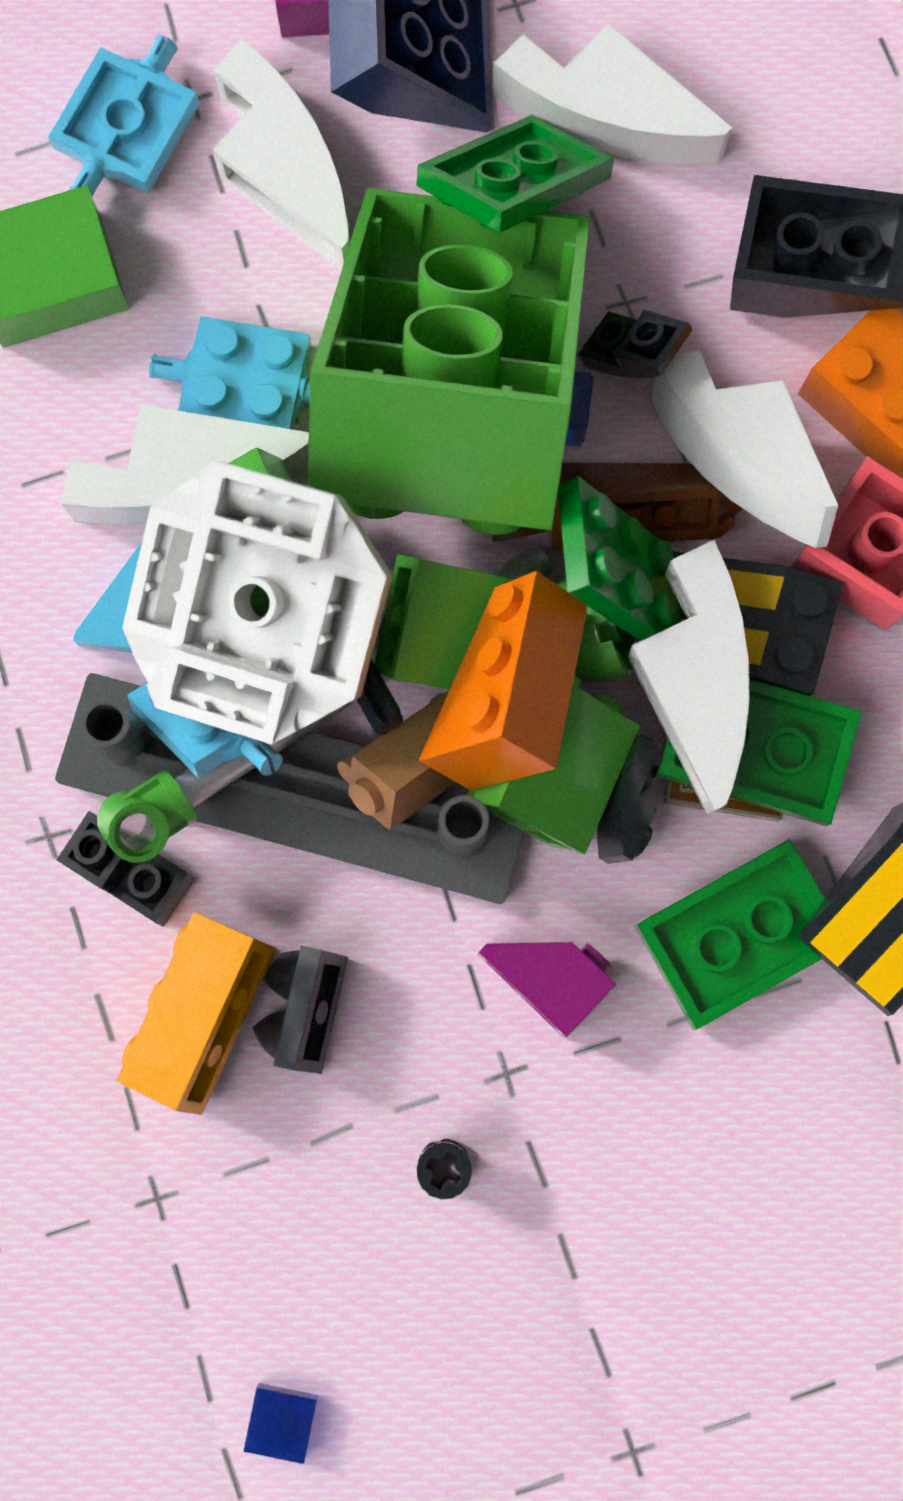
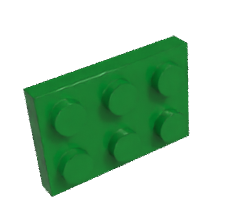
M529 115L418 164L416 186L437 197L442 204L454 207L479 221L484 228L501 233L611 179L614 157L533 115Z
M579 476L558 484L568 593L639 641H643L680 623L682 619L680 605L665 576L670 561L674 559L673 552L668 543L657 538L643 527L635 517H630L612 503L607 495L599 493Z
M749 678V708L745 741L729 798L827 827L831 825L862 711ZM667 736L656 776L693 787Z
M788 839L634 925L691 1028L697 1030L821 960L817 954L796 936L825 897L791 839Z

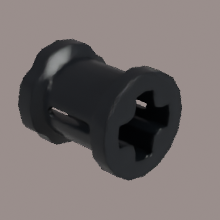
M443 1138L439 1141L428 1143L421 1151L416 1167L417 1179L421 1188L427 1194L440 1200L452 1199L466 1189L472 1175L471 1162L466 1149L458 1141ZM447 1152L456 1156L454 1162L455 1169L460 1175L456 1179L446 1176L442 1183L434 1181V1168L428 1161L431 1157L442 1160Z

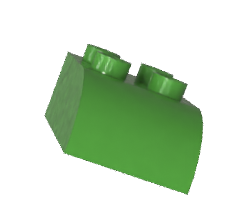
M367 188L310 371L308 486L343 496L354 514L370 519L391 518L405 511L458 518L468 527L486 534H507L521 527L552 530L571 407L590 216L545 211L513 226L509 230L498 233L484 228L479 221L458 209L442 204L435 196Z

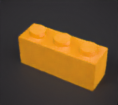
M193 912L189 923L180 930L173 946L174 956L164 978L154 986L148 999L149 1010L138 1034L129 1041L122 1056L123 1067L116 1081L175 1111L202 1115L277 948Z

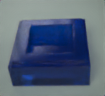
M574 370L565 445L581 446V443L585 441L594 376H591V372Z
M258 1383L243 1452L304 1464L318 1395Z

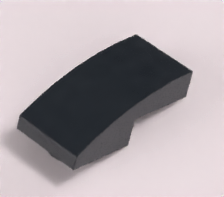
M643 310L638 319L608 311L579 351L578 356L585 368L627 378H654L663 374L693 330L688 322L648 310Z
M645 734L635 737L597 826L598 857L607 864L633 861L634 858L638 857L645 850L652 837L653 830L650 827V823L658 808L638 796L651 786L656 777L658 767L654 763L663 745Z
M91 811L87 812L56 859L98 888L110 893L162 927L166 925L196 878L160 854L145 862H129L120 858L101 836L97 826V815ZM119 830V836L124 838L131 837L123 831Z

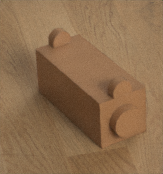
M449 690L431 699L428 705L404 720L398 728L391 729L388 733L382 735L353 756H347L337 765L340 775L349 783L348 796L352 798L356 807L362 813L369 816L372 815L388 830L396 827L456 783L418 761Z

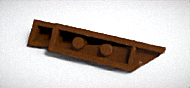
M562 462L559 484L579 476L599 493L607 495L612 503L630 517H635L643 527L657 538L666 542L721 538L736 525L735 515L743 509L705 479L692 463ZM558 491L552 530L521 527L507 534H492V540L504 541L549 531L551 548H563Z

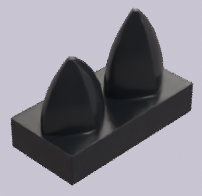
M302 945L300 950L283 952L273 956L263 981L275 993L288 1000L286 1010L269 1014L252 1027L262 1048L274 1058L273 1066L293 1071L322 1074L348 962L347 956Z

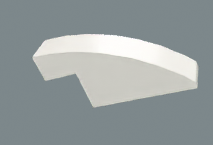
M609 24L565 68L524 34L493 63V96L520 116L525 118L533 115L606 154L637 161L678 165L716 164L724 156L732 126Z
M241 38L213 69L220 100L241 116L240 120L213 149L220 179L342 271L350 245L342 188L329 149L314 119L294 89L270 62Z
M701 351L676 354L663 374L653 378L651 401L663 426L679 450L705 479L731 501L762 522L814 548L827 547L838 503L784 381L716 389Z
M141 404L127 469L70 460L61 505L73 521L107 525L147 524L151 506L176 488L196 477V474L214 461L229 463L256 447L281 458L289 477H293L308 467L309 432Z
M715 540L671 560L665 572V576L687 620L632 645L627 656L707 815L724 807L728 802L744 747L749 708V659L743 618L730 574Z

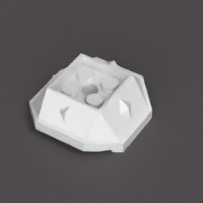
M214 461L198 472L196 477L176 488L150 507L122 629L132 653L148 681L146 686L155 708L272 745L361 697L393 575L343 496L229 463ZM257 585L267 592L270 600L269 611L264 618L258 616L253 611L250 603L251 593Z

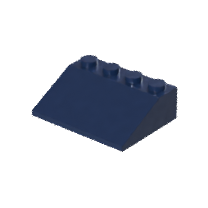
M328 0L331 93L371 114L485 133L494 129L488 0Z

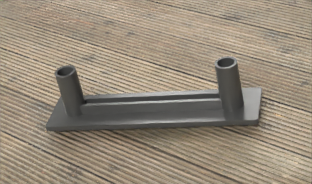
M95 673L87 675L56 772L55 780L57 783L109 797L122 790H133L164 769L174 778L188 769V767L132 710L127 695L139 688L140 685ZM314 732L305 734L278 753L282 756V763L277 771H274L270 766L271 775H262L259 769L255 767L193 808L198 816L196 822L496 904H503L506 900L524 831L488 813L485 806L479 800L467 796L469 789L457 782L396 827L388 830L372 815H366L356 807L352 798L348 796L349 783L342 778L338 771L337 765L347 756H353L366 746Z

